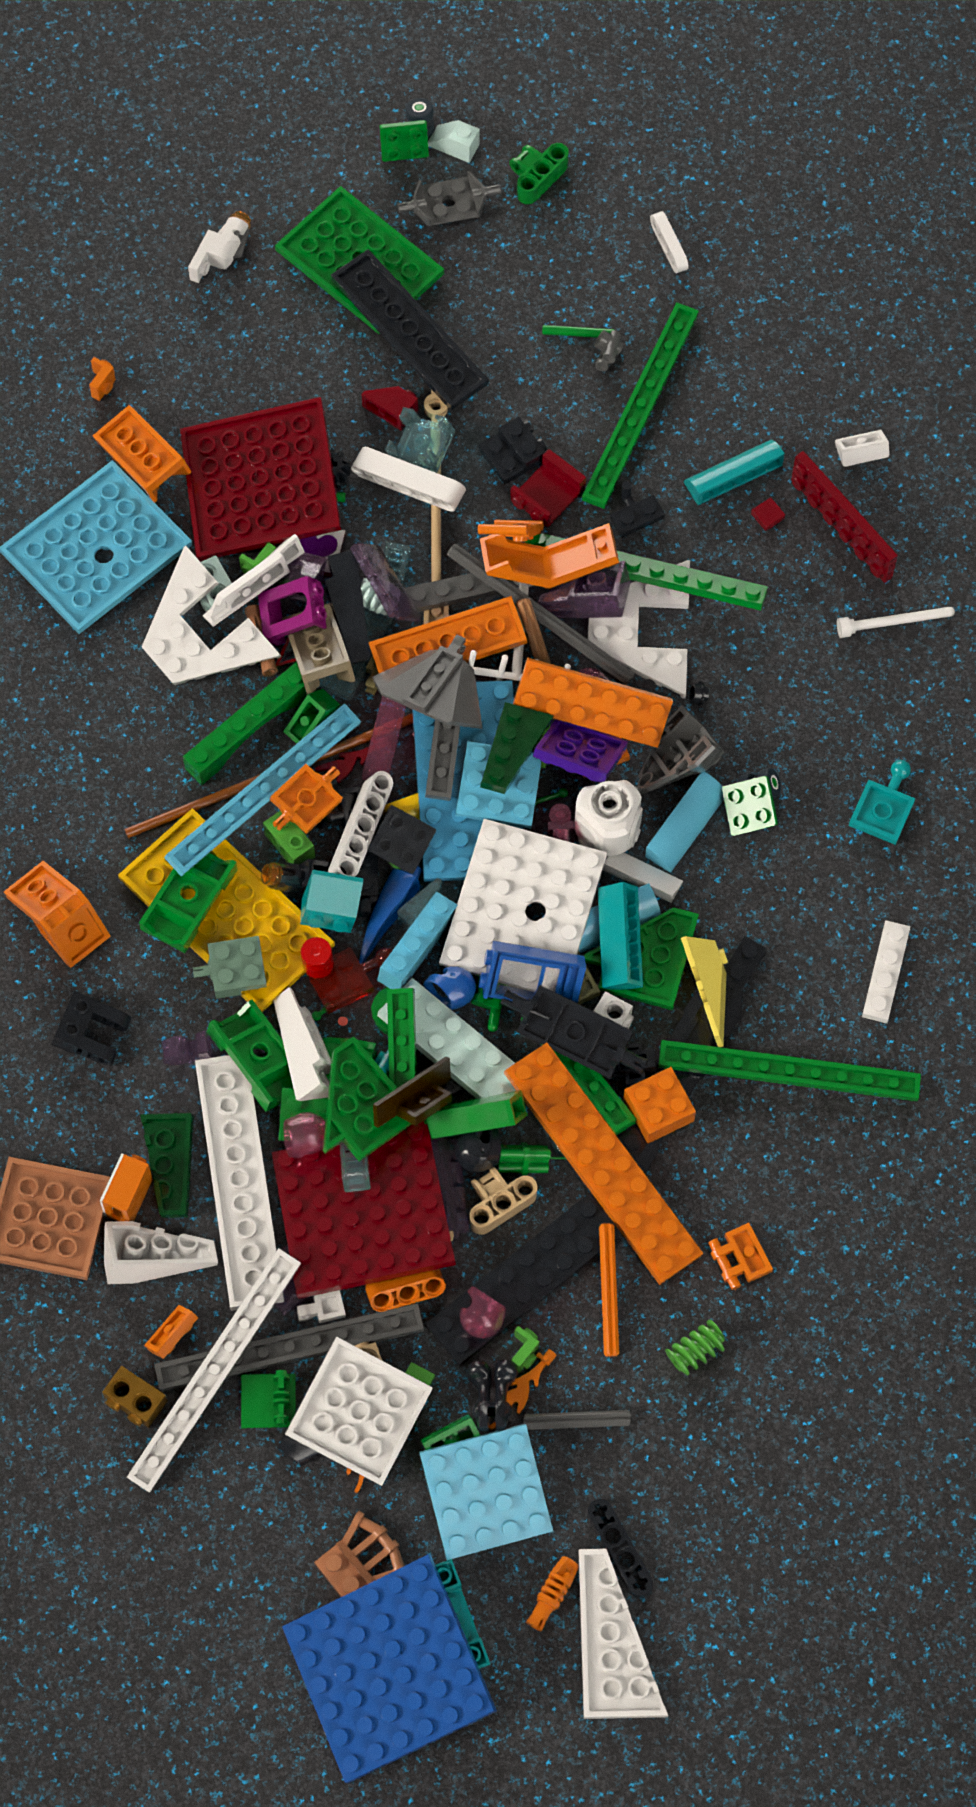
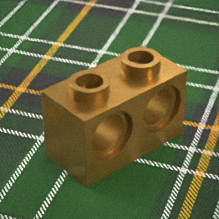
M123 1366L118 1369L102 1392L107 1406L116 1412L120 1409L129 1414L127 1419L139 1427L143 1424L149 1428L168 1402L165 1394ZM125 1386L130 1389L129 1393L124 1397L115 1395L119 1387ZM143 1401H148L152 1404L151 1408L146 1412H141L137 1409L138 1405Z

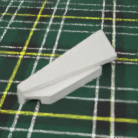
M294 534L286 539L260 564L217 593L212 607L203 617L214 627L290 572L287 565L305 553L298 536Z
M289 987L275 998L274 1005L296 1100L305 1101L327 1098L329 1080L326 1074L330 1073L331 1058L310 1011L306 1006H299L294 991Z

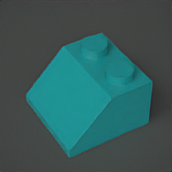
M312 870L302 897L300 924L313 928L351 933L357 917L363 878Z

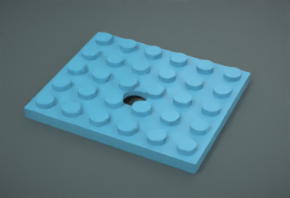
M112 460L0 546V552L73 629L80 634L180 556L185 546L190 548L192 540ZM99 549H110L114 556L108 563H99L95 560V553Z

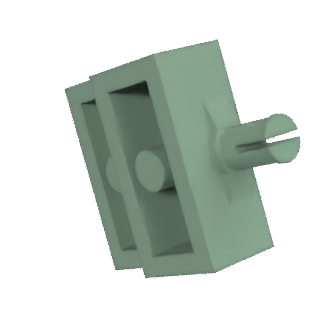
M259 936L208 943V965L193 967L194 978L210 975L214 984L216 999L242 995L241 991L267 987Z

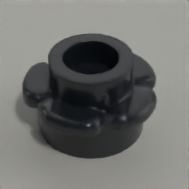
M702 681L698 684L692 683L689 691L690 702L696 703L697 706L703 705L709 698V688L705 687Z

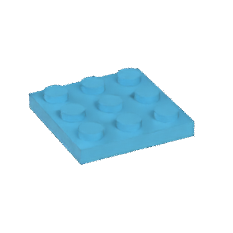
M467 741L455 816L481 821L487 819L505 825L531 829L541 760L533 757L534 752H531V755L522 765L520 772L505 794L480 788L492 745Z

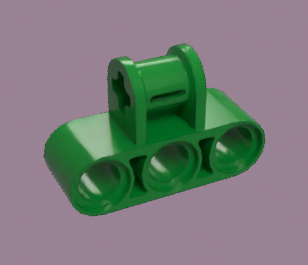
M554 143L542 154L532 146L525 145L522 148V152L516 158H512L509 161L511 169L520 176L517 182V198L521 203L533 204L567 170L569 150L566 145Z

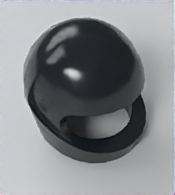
M498 1128L483 1130L480 1139L476 1132L465 1133L458 1139L455 1146V1156L460 1166L472 1173H482L499 1164L501 1140Z

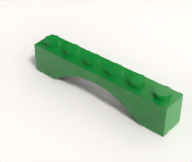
M294 663L183 756L185 769L201 785L219 772L232 754L255 731L277 715L295 708L306 698L307 693L298 664Z

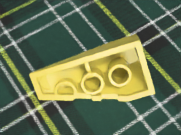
M682 937L681 940L702 1002L704 1003L717 1046L724 1047L727 974L723 964L728 963L724 949L718 950L715 940Z

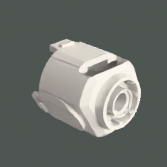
M620 780L615 782L605 781L598 785L582 788L576 801L574 824L578 842L582 846L607 852V856L619 855L634 847L641 831L640 824L643 811L641 807L642 797L635 786L627 780ZM613 800L616 802V804L612 808H605L607 806H612Z

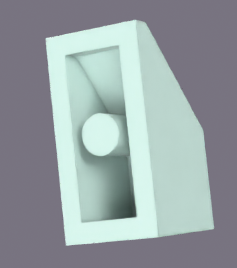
M459 120L437 125L430 137L428 146L470 163L479 147L480 129Z

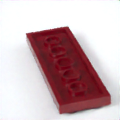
M804 451L797 454L791 478L793 486L807 496L809 504L823 514V518L828 525H833L842 541L851 545L856 556L869 565L872 574L876 578H880L884 583L892 579L898 555Z

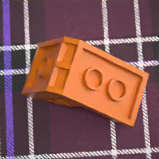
M44 861L4 891L7 899L33 920L40 933L70 968L111 937L85 895Z

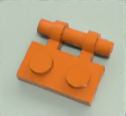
M750 1223L725 1233V1238L728 1242L726 1245L721 1246L717 1238L708 1242L712 1250L710 1254L713 1260L718 1262L723 1272L721 1275L724 1281L729 1283L732 1290L741 1286L737 1278L741 1274L745 1275L749 1283L773 1271ZM733 1253L739 1265L732 1267L727 1255Z

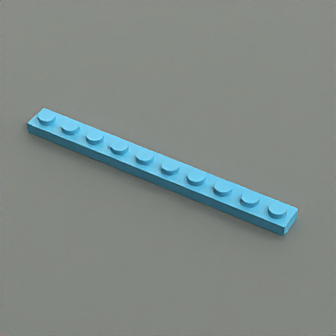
M344 703L167 853L164 858L182 877L270 801L271 795L305 764L309 767L354 730L361 723L360 719Z

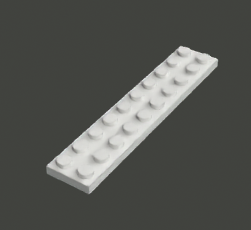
M226 1055L195 1060L229 1303L230 1309L233 1311L238 1310L277 1250L254 1096L251 1093L252 1085L232 1058ZM283 1292L276 1303L284 1302Z

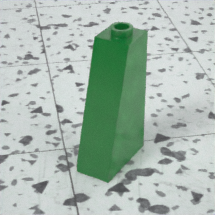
M518 1090L446 1105L425 1119L424 1124L428 1125L431 1139L513 1126L527 1116L522 1091Z

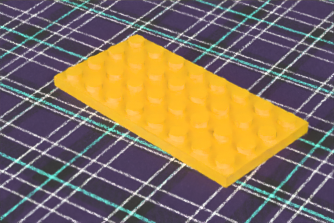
M192 808L120 872L118 878L149 907L173 870V867L164 857L202 825L205 820ZM225 839L210 853L222 860L236 861L238 870L225 891L222 889L198 927V934L190 947L208 964V943L259 936L267 987L241 991V996L247 1002L253 1000L263 1013L279 994L291 987L306 973L301 958V947L306 940L313 937L323 938L329 942L331 949L335 946V942L320 928L301 925V910L280 890L271 889L270 881ZM186 889L181 893V896L184 899H191L195 896L196 892L192 889Z

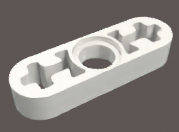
M661 211L651 215L652 228L673 271L679 273L688 270L686 255L665 213Z

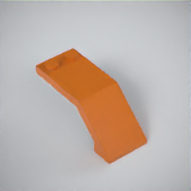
M609 523L546 547L509 540L505 535L492 534L480 539L485 571L488 576L545 588L555 587L619 563L613 531Z

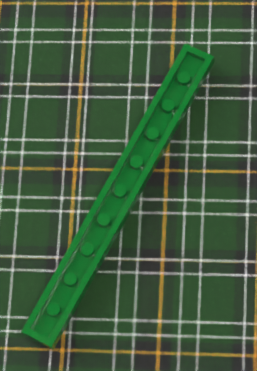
M676 302L582 495V501L605 509L698 317V310Z
M541 533L534 535L533 539L527 540L525 543L546 547L565 540V538ZM617 551L619 563L596 571L760 611L768 590V586Z
M661 1040L658 1068L664 1069L672 1067L673 1070L910 1101H918L921 1074L667 1040Z

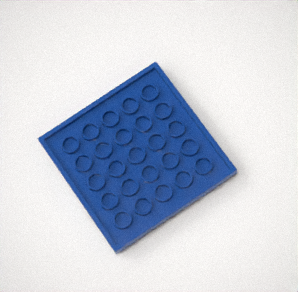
M426 1555L282 1626L345 1783L361 1778L497 1711L431 1555Z

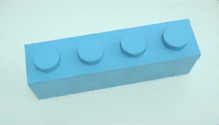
M436 891L380 967L377 981L390 989L403 988L451 924L458 905Z

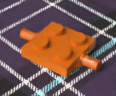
M307 764L300 768L270 797V801L282 812V815L273 822V826L277 827V830H281L291 821L306 834L309 833L342 801L343 797L331 785V782L340 775L338 769L336 770L332 766L322 776L313 771Z

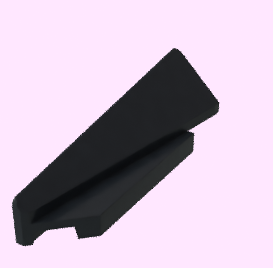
M349 550L328 556V565L332 578L325 580V587L350 662L355 664L368 660L370 658V649L356 550Z

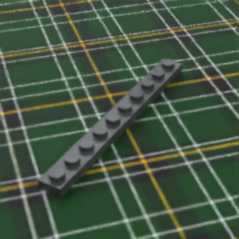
M418 1303L249 1342L227 1377L327 1354L336 1337L356 1346L362 1342H369L371 1344L424 1332ZM210 1351L154 1364L160 1392L186 1387Z

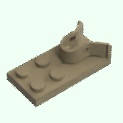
M330 603L324 605L327 613L326 629L314 625L288 635L307 695L313 693L320 686L319 679L336 674L338 680L351 683L356 681ZM302 612L283 617L282 619H289L291 617L301 614Z

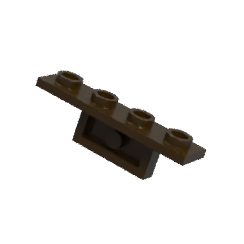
M444 1057L374 1103V1126L379 1128L395 1116L416 1126L451 1103L452 1093L441 1088L442 1085L451 1080L450 1058Z

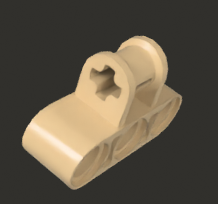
M494 1167L479 1180H472L471 1184L482 1202L474 1206L470 1211L471 1230L477 1234H486L534 1203L537 1198L536 1181L530 1176H521L507 1185ZM523 1186H527L532 1190V1193L522 1195L518 1190ZM500 1201H507L510 1207L502 1210L496 1204ZM478 1215H484L489 1220L484 1224H479L474 1219Z

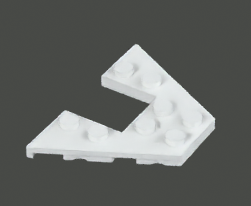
M187 546L182 550L143 642L142 648L174 685L186 683L192 679L205 678V676L219 672L224 673L236 670L246 665H255L257 662L280 658L281 655L249 618L212 650L206 646L182 618L189 609L219 584Z
M690 560L677 565L690 568ZM635 581L589 601L588 640L622 665L628 667L633 673L644 679H651L656 685L664 686L680 694L681 698H686L687 649L638 647L639 607L688 609L689 594Z

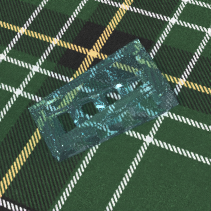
M386 541L378 579L381 581L385 579L397 582V586H393V588L397 589L398 594H401L412 549L409 545ZM391 553L403 555L402 559L390 556ZM389 562L400 563L401 567L388 566ZM386 572H398L399 576L386 575Z
M436 878L397 911L398 920L410 927L436 891L440 894L442 893V880Z
M341 1142L340 1155L344 1191L369 1190L371 1184L368 1156L359 1162L351 1152L346 1153L349 1149Z

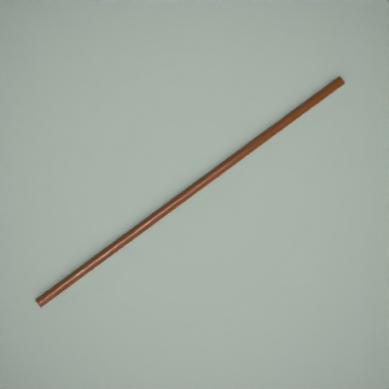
M413 713L337 743L316 762L371 741L374 737L378 738L413 724ZM259 775L124 829L127 838L183 817L192 808L197 811L235 796Z

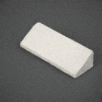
M626 853L609 856L603 868V871L637 887L649 883L655 896L670 903L673 902L683 883L682 880Z

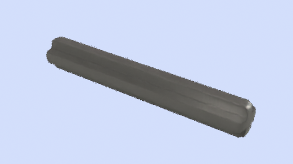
M629 1410L525 1414L523 1417V1424H526L527 1430L629 1426L631 1423Z

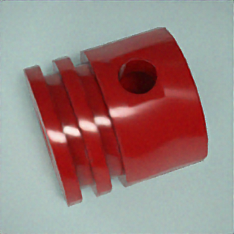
M313 937L303 943L301 958L305 972L313 978L328 976L334 967L333 954L329 942L320 937Z

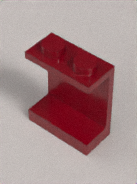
M548 449L543 454L542 466L520 488L515 485L511 487V501L516 508L525 510L533 520L543 521L544 526L548 528L586 489V476Z

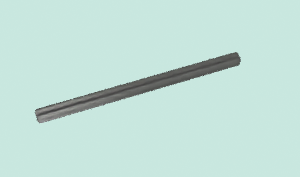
M458 544L452 545L447 555L505 598L512 596L515 605L521 599H530L539 623L624 685L631 681L634 676L631 670L506 579L488 576L484 563Z

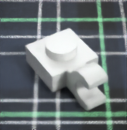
M340 1290L313 1296L314 1303L297 1307L299 1322L318 1316L319 1323L345 1318L346 1316Z

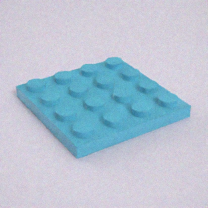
M526 1424L419 1452L447 1560L553 1532Z

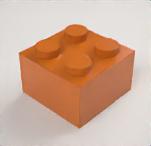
M672 1067L624 1089L623 1100L635 1116L636 1124L647 1144L694 1122L696 1110Z

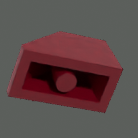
M399 386L367 390L361 394L362 407L400 431L403 430L418 411V398L412 391L404 390Z

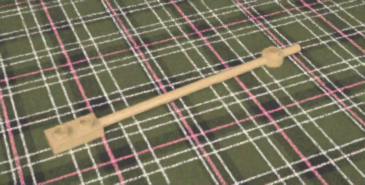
M431 390V394L424 401V412L431 418V471L441 475V418L447 414L448 407ZM434 407H439L440 409H439V410H433L432 408H434ZM431 505V582L441 580V508ZM449 605L424 611V624L448 617Z

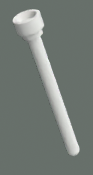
M944 607L857 621L848 617L838 618L837 631L840 638L851 637V634L858 630L951 617L954 615L955 610L952 607Z

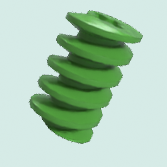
M710 1319L706 1322L707 1327L704 1325L698 1327V1333L691 1331L689 1333L690 1339L682 1337L680 1340L681 1345L674 1343L672 1344V1351L665 1349L672 1364L687 1376L690 1375L689 1365L696 1370L698 1369L696 1360L699 1359L704 1364L707 1363L705 1354L708 1353L713 1358L716 1357L715 1347L722 1352L725 1351L723 1346L724 1336L719 1327Z

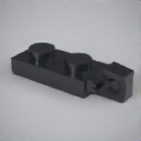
M366 852L360 870L355 876L363 878L359 901L361 917H371V903H376L379 898L378 856H373Z

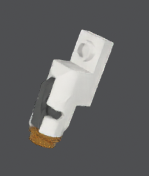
M235 211L234 214L229 216L227 222L218 233L208 229L188 267L190 280L199 283L202 276L207 275L210 265L225 270L231 265L233 259L242 257L251 227V219L247 214Z

